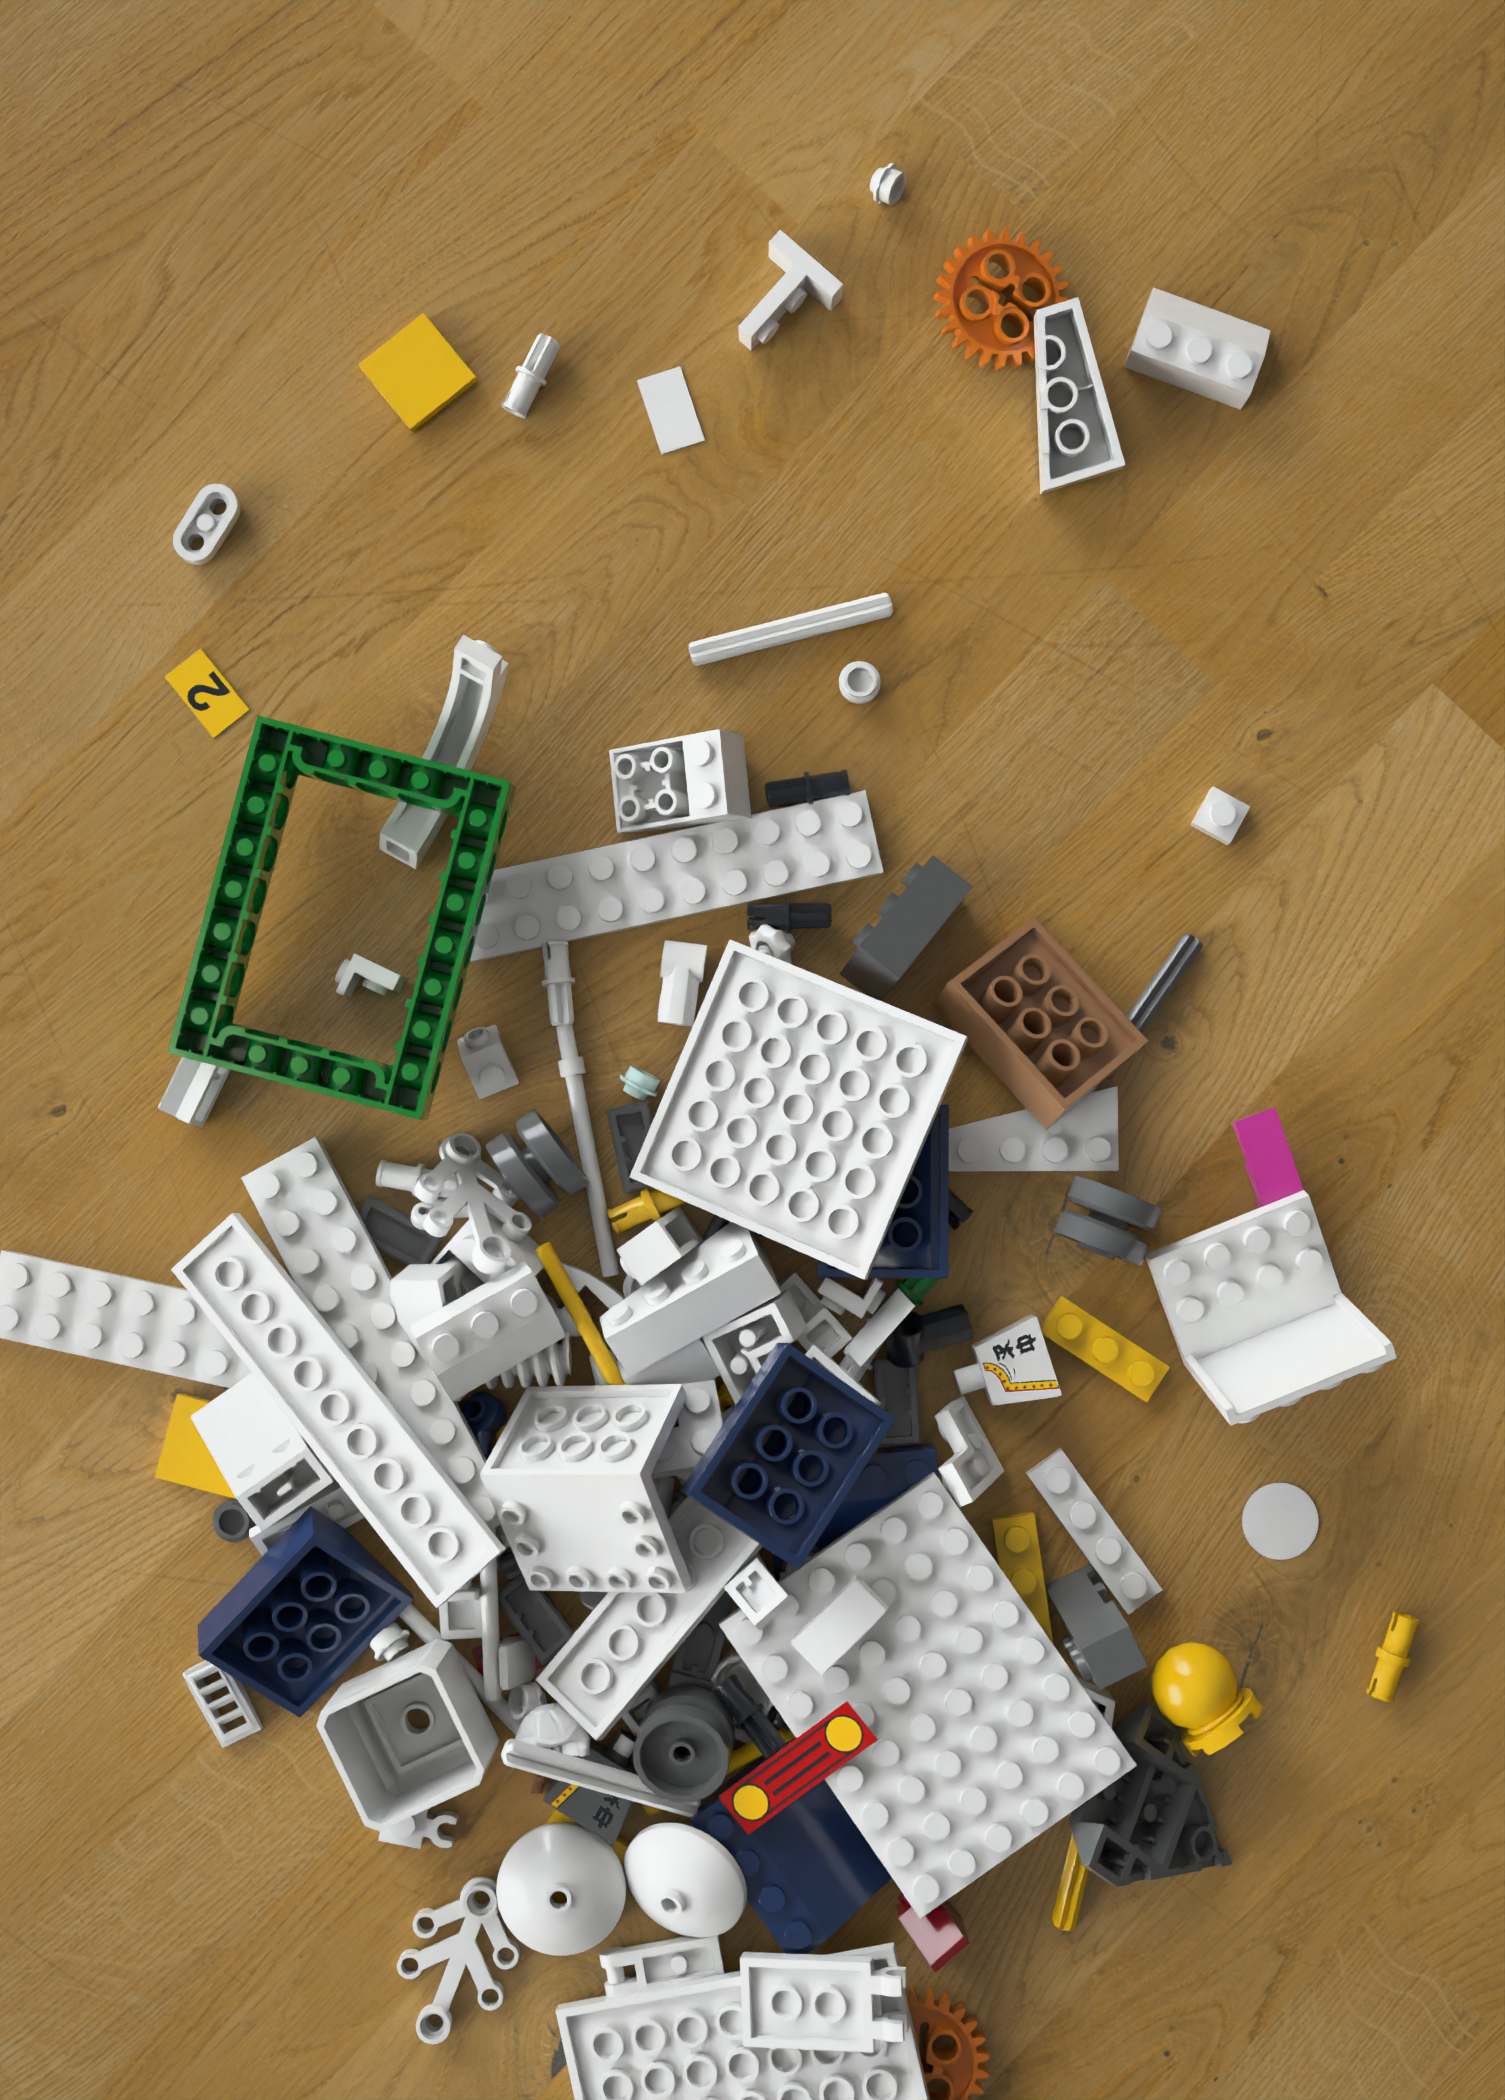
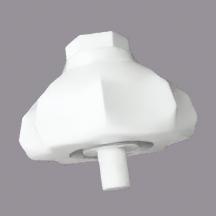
M763 924L756 932H752L749 935L750 948L792 964L791 949L795 945V940L791 933L782 932L768 924Z

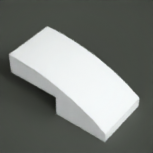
M561 1262L578 1293L587 1286L609 1309L625 1299L619 1291L592 1273Z
M794 1270L778 1283L781 1292L789 1289L807 1325V1328L797 1338L807 1351L815 1345L831 1358L853 1339L826 1306L820 1303L819 1298Z
M857 1575L827 1602L825 1608L794 1635L790 1644L822 1675L884 1615L889 1606Z

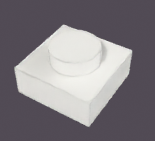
M1213 786L1200 806L1191 826L1228 845L1235 836L1250 806Z

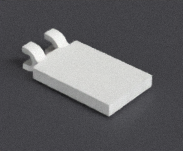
M743 1952L740 1957L743 2047L874 2053L876 2039L904 2042V2032L909 2030L908 2011H890L882 2014L881 1995L902 1997L903 1988L907 1986L906 1967L894 1966L874 1970L873 1957Z

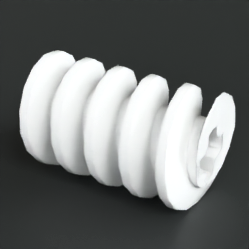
M565 1332L566 1337L563 1338L561 1344L555 1342L487 1381V1387L489 1389L495 1388L499 1376H501L505 1388L513 1387L516 1376H518L523 1388L530 1387L533 1375L536 1376L540 1387H546L551 1374L557 1386H564L567 1375L570 1374V1377L572 1375L570 1332Z

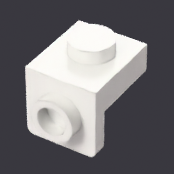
M496 1025L473 1028L464 1037L457 1040L460 1058L479 1099L519 1084L518 1077L502 1044Z
M824 1277L817 1288V1292L824 1295L820 1301L821 1304L841 1316L845 1309L861 1319L866 1311L874 1314L886 1292L880 1289L884 1282L880 1278H873L862 1297L830 1277Z
M472 1580L469 1581L439 1607L441 1640L482 1638L480 1583H472Z

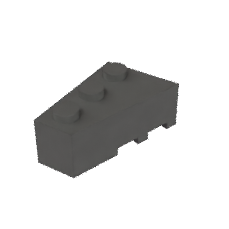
M934 855L924 867L917 862L901 881L907 887L898 897L892 892L877 911L882 916L877 925L873 927L867 923L852 941L858 948L839 974L867 996L883 1001L973 888V886Z
M1091 1564L1045 1586L1069 1636L1062 1640L1063 1645L1084 1681L1092 1678L1099 1690L1148 1667L1128 1624L1114 1601H1108L1107 1591L1103 1583L1099 1582Z

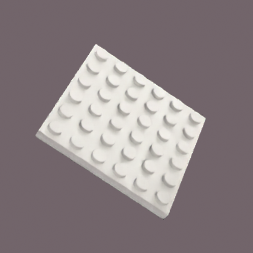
M729 940L629 1177L863 1280H867L968 1041V1037L748 946Z

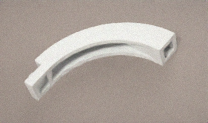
M463 635L454 648L453 671L449 691L437 726L422 757L423 759L471 771L496 712L509 664L502 660V656L490 644L481 640L474 641ZM398 802L380 831L379 850L417 869L448 814Z

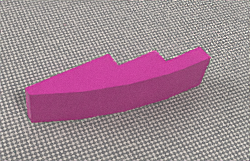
M1270 1108L1232 1122L1246 1160L1243 1164L1258 1201L1255 1202L1257 1209L1303 1190L1276 1108Z

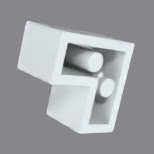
M789 1289L782 1291L776 1297L702 1337L735 1405L776 1343L790 1344L807 1328Z

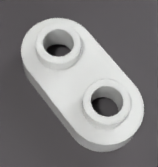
M211 484L204 487L198 493L173 535V546L179 556L186 562L193 565L209 562L216 555L238 520L241 506L237 496L230 488L222 484ZM219 503H225V512L221 515H215L213 513L214 507ZM195 539H204V545L201 549H191V544Z

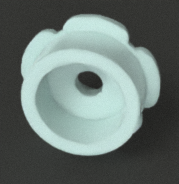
M632 1065L629 1066L625 1076L620 1075V1080L626 1083L623 1091L642 1101H646L648 1095L657 1096L658 1092L655 1090L660 1079Z

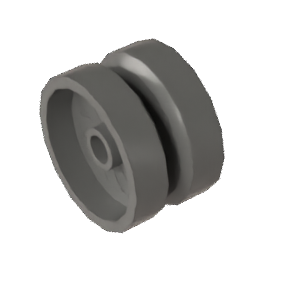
M533 1108L516 1122L517 1131L526 1144V1148H523L511 1134L506 1132L500 1133L488 1142L485 1147L499 1167V1172L510 1188L542 1220L559 1207V1197L549 1183V1180L552 1179L565 1194L574 1196L590 1184V1181L553 1129Z
M1075 1176L1067 1196L1072 1203L1090 1210L1089 1215L1086 1216L1071 1210L1061 1211L1053 1232L1078 1242L1077 1246L1111 1260H1115L1116 1257L1142 1267L1150 1246L1144 1239L1126 1232L1127 1228L1130 1226L1145 1232L1156 1231L1164 1210L1109 1186Z
M677 1685L661 1691L648 1704L633 1747L634 1768L642 1783L655 1795L673 1802H694L710 1796L723 1783L729 1768L731 1752L735 1742V1720L718 1696L698 1686Z

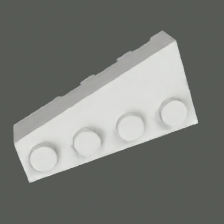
M1079 297L1037 310L1034 316L1039 478L1040 494L1119 470L1126 464Z
M730 1222L620 1303L612 1306L599 1318L605 1341L629 1377L776 1297L781 1294V1290L767 1253L755 1233Z

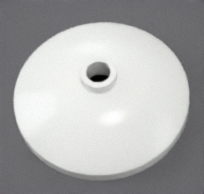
M571 1822L544 1824L521 1836L512 1845L503 1859L496 1886L498 1907L505 1924L512 1934L531 1949L555 1956L578 1954L591 1949L603 1941L619 1921L626 1899L624 1867L611 1844L580 1824ZM556 1891H561L566 1895L567 1901L562 1904L555 1903L551 1895Z
M658 1823L640 1831L629 1845L624 1858L626 1882L638 1905L659 1925L685 1936L713 1937L725 1933L737 1923L747 1901L746 1882L736 1860L713 1837L688 1825Z

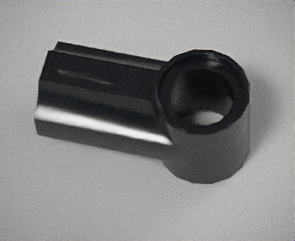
M962 1304L924 1315L911 1311L886 1339L888 1360L897 1367H915L924 1360L926 1352L972 1339V1326L967 1311Z

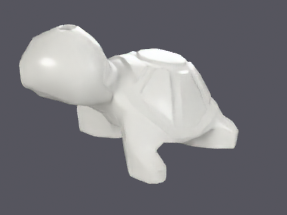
M559 1703L544 1704L531 1710L523 1719L515 1740L543 1748H553L554 1751L571 1756L583 1757L590 1755L589 1733Z

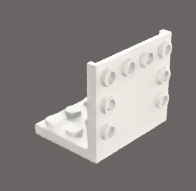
M1304 1190L1149 1252L1146 1255L1148 1266L1183 1364L1230 1426L1237 1423L1252 1422L1261 1413L1279 1406L1293 1405L1305 1395L1320 1389L1328 1390L1335 1388L1347 1378L1359 1373L1374 1372L1380 1369L1384 1363L1397 1358L1392 1342L1341 1293L1310 1196Z
M682 1384L538 1386L526 1388L479 1475L529 1590L687 1592L691 1578L651 1477V1473L687 1399Z

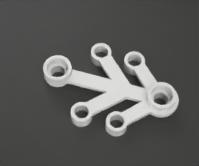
M455 1133L442 1142L439 1148V1155L442 1161L430 1173L420 1176L414 1187V1193L421 1201L433 1203L437 1201L443 1191V1183L456 1172L460 1186L440 1207H434L429 1211L423 1226L430 1235L443 1237L451 1228L454 1221L453 1218L466 1205L477 1243L472 1252L473 1263L479 1271L492 1274L503 1269L512 1251L509 1243L503 1237L493 1234L486 1210L504 1223L502 1226L504 1234L514 1241H521L526 1237L532 1227V1222L527 1215L511 1208L519 1197L500 1173L481 1160V1146L479 1142L466 1133ZM476 1176L493 1187V1192L490 1193L479 1185Z
M478 1876L472 1878L464 1885L460 1899L436 1910L423 1908L417 1912L413 1920L412 1927L414 1933L420 1938H430L437 1932L438 1927L465 1917L459 1933L420 1951L413 1948L407 1949L400 1955L397 1962V1971L401 1977L415 1979L422 1970L450 1958L433 2004L425 2006L416 2021L417 2035L425 2043L438 2044L449 2035L452 2026V2015L449 2008L465 1965H467L477 1987V2000L483 2009L488 2011L496 2010L503 2002L505 1995L504 1987L499 1981L493 1980L476 1941L481 1923L494 1947L493 1961L497 1967L504 1970L513 1968L518 1962L520 1948L514 1940L508 1938L500 1920L496 1895L497 1882L489 1877ZM479 1891L486 1892L489 1895L490 1901L486 1904H479L476 1902L474 1894ZM422 1917L431 1918L434 1927L423 1929L419 1925V1919ZM502 1948L511 1949L514 1953V1958L503 1960L499 1955V1950ZM414 1958L418 1963V1968L408 1970L405 1968L403 1960ZM487 1989H494L498 1993L499 1998L495 2001H488L484 1997L483 1992ZM432 2014H437L442 2018L443 2024L438 2027L432 2026L428 2022V2017Z

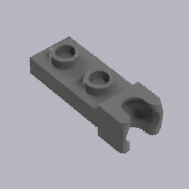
M727 1591L724 1592L677 1649L667 1689L677 1685L698 1686L708 1691L712 1690L713 1682L711 1678L718 1666L725 1639V1633L720 1628L719 1622L731 1614L734 1600Z

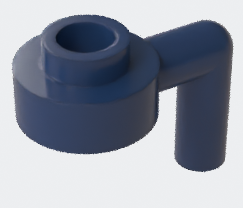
M478 1392L465 1402L462 1413L485 1458L488 1460L492 1452L491 1436L495 1435L503 1426L506 1418V1408L499 1398L488 1392Z

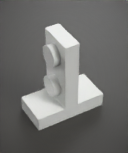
M781 230L769 241V258L786 273L738 326L739 341L750 351L759 342L766 344L774 336L780 325L778 320L787 310L793 313L800 307L807 296L805 290L830 311L842 299L843 283Z

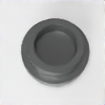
M234 1498L221 1503L213 1515L215 1532L219 1537L228 1542H239L249 1536V1529L256 1526L239 1501Z

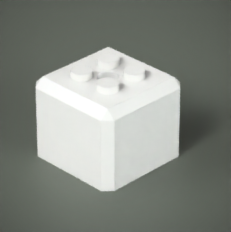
M441 1639L429 1642L343 1683L322 1709L316 1725L364 1825L379 1832L480 1785L499 1743L494 1728L453 1644ZM414 1708L424 1710L430 1718L429 1726L423 1729L413 1727L408 1721V1711Z

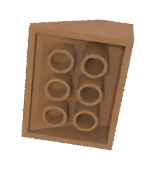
M1035 917L950 980L932 1004L958 1033L968 1037V1045L1045 1130H1048L1149 1042Z

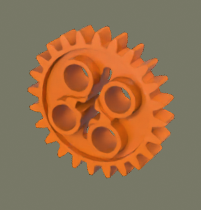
M1004 228L999 234L998 240H996L992 230L989 229L983 234L982 243L975 235L971 236L967 241V248L959 245L953 251L956 260L948 258L943 264L944 269L949 274H941L937 278L936 283L945 288V290L938 291L934 295L933 300L944 303L945 306L939 309L935 317L948 319L949 323L942 329L941 333L943 335L954 332L957 337L952 342L951 348L954 349L964 344L967 347L964 354L965 360H968L977 353L980 355L979 367L983 368L990 359H994L996 371H1000L1005 366L1007 359L1013 370L1022 364V357L1029 364L1035 361L1034 316L1036 311L1070 300L1059 296V293L1069 286V282L1056 280V276L1061 272L1063 266H1049L1048 262L1052 258L1053 252L1051 250L1041 256L1038 253L1039 239L1030 246L1025 245V232H1021L1014 241H1011L1008 228ZM988 262H994L1002 268L1003 279H997L989 273L987 269ZM971 278H975L979 285H974L971 282ZM1022 286L1032 287L1038 295V301H1028L1022 293ZM1000 293L1006 296L1004 307L998 303ZM972 297L977 299L982 306V314L971 313L966 306V298ZM1026 315L1032 316L1033 321L1029 322ZM1001 321L1011 322L1015 326L1016 338H1010L1002 332Z
M910 1985L907 2000L918 2047L920 2026L923 2022L929 2024L923 2041L925 2058L921 2059L926 2084L936 2078L947 2082L946 2087L939 2092L928 2090L930 2100H972L970 2093L983 2095V2086L977 2079L989 2078L988 2068L981 2062L990 2059L988 2049L980 2046L986 2041L983 2030H974L978 2024L976 2016L971 2014L963 2018L966 2010L963 2001L956 2003L951 2008L950 1995L947 1991L941 1995L939 2000H935L932 1986L927 1987L923 1997H917L914 1985ZM940 2035H949L955 2039L954 2043L946 2049H939L933 2045L934 2040Z

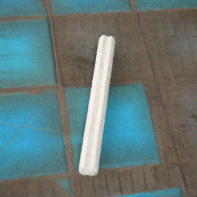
M881 593L697 640L689 644L692 663L695 666L890 617L893 613L891 598L888 593Z
M507 1740L501 1752V1760L506 1766L687 1817L694 1816L701 1804V1799L694 1802L670 1801L655 1795L642 1783L637 1774L519 1740Z

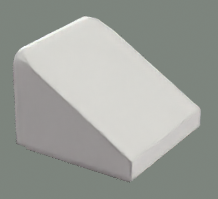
M522 1636L503 1637L498 1648L500 1688L502 1690H509L535 1678V1654Z

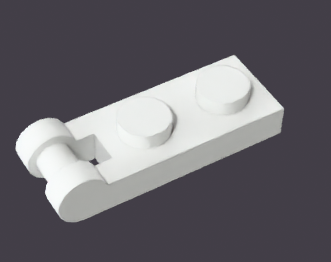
M719 1935L713 1937L684 1936L629 1947H610L599 1953L601 1967L606 1969L608 1981L604 1983L607 1997H618L692 1979L725 1974ZM635 1964L636 1977H625L623 1966Z

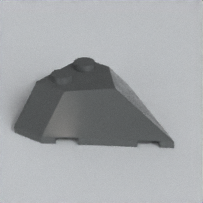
M1142 1703L1112 1728L1137 1766L1073 1810L1069 1817L1070 1827L1082 1865L1110 1885L1116 1887L1130 1885L1131 1882L1140 1880H1156L1201 1871L1202 1868L1211 1866L1222 1867L1232 1865L1227 1849L1220 1848L1213 1829L1217 1827V1823L1193 1763L1186 1762L1179 1742L1182 1740V1734L1179 1727L1171 1723L1150 1703Z

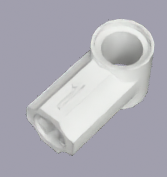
M665 940L660 978H663L659 999L657 1022L693 1027L699 983H703L707 945Z

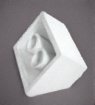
M1153 287L1124 367L1241 410L1254 387L1265 357L1271 330Z
M525 1261L409 1326L416 1342L452 1402L566 1337L551 1304Z

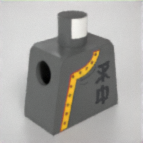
M619 1729L609 1747L592 1738L590 1740V1755L583 1757L575 1756L637 1774L634 1764L630 1762L633 1757L636 1737L623 1729ZM556 1779L547 1788L543 1799L544 1802L612 1846L617 1839L632 1801Z

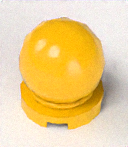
M1190 1641L1171 1647L1156 1662L1151 1676L1152 1694L1160 1712L1174 1725L1186 1728L1182 1741L1193 1757H1197L1200 1749H1203L1207 1755H1210L1226 1747L1244 1733L1238 1725L1249 1714L1254 1719H1257L1263 1708L1261 1702L1250 1688L1238 1690V1678L1228 1658L1211 1645Z

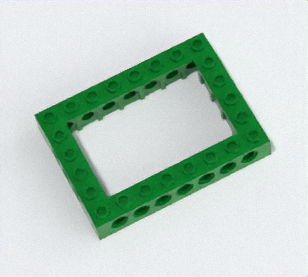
M257 715L167 1053L419 1120L428 1119L516 787L507 780ZM299 775L460 817L457 830L452 829L450 838L453 840V845L445 873H440L439 881L443 883L434 915L430 914L428 918L431 928L423 957L418 956L416 965L420 966L412 999H407L405 1007L409 1008L402 1037L400 1041L395 1042L394 1050H398L394 1066L233 1023Z

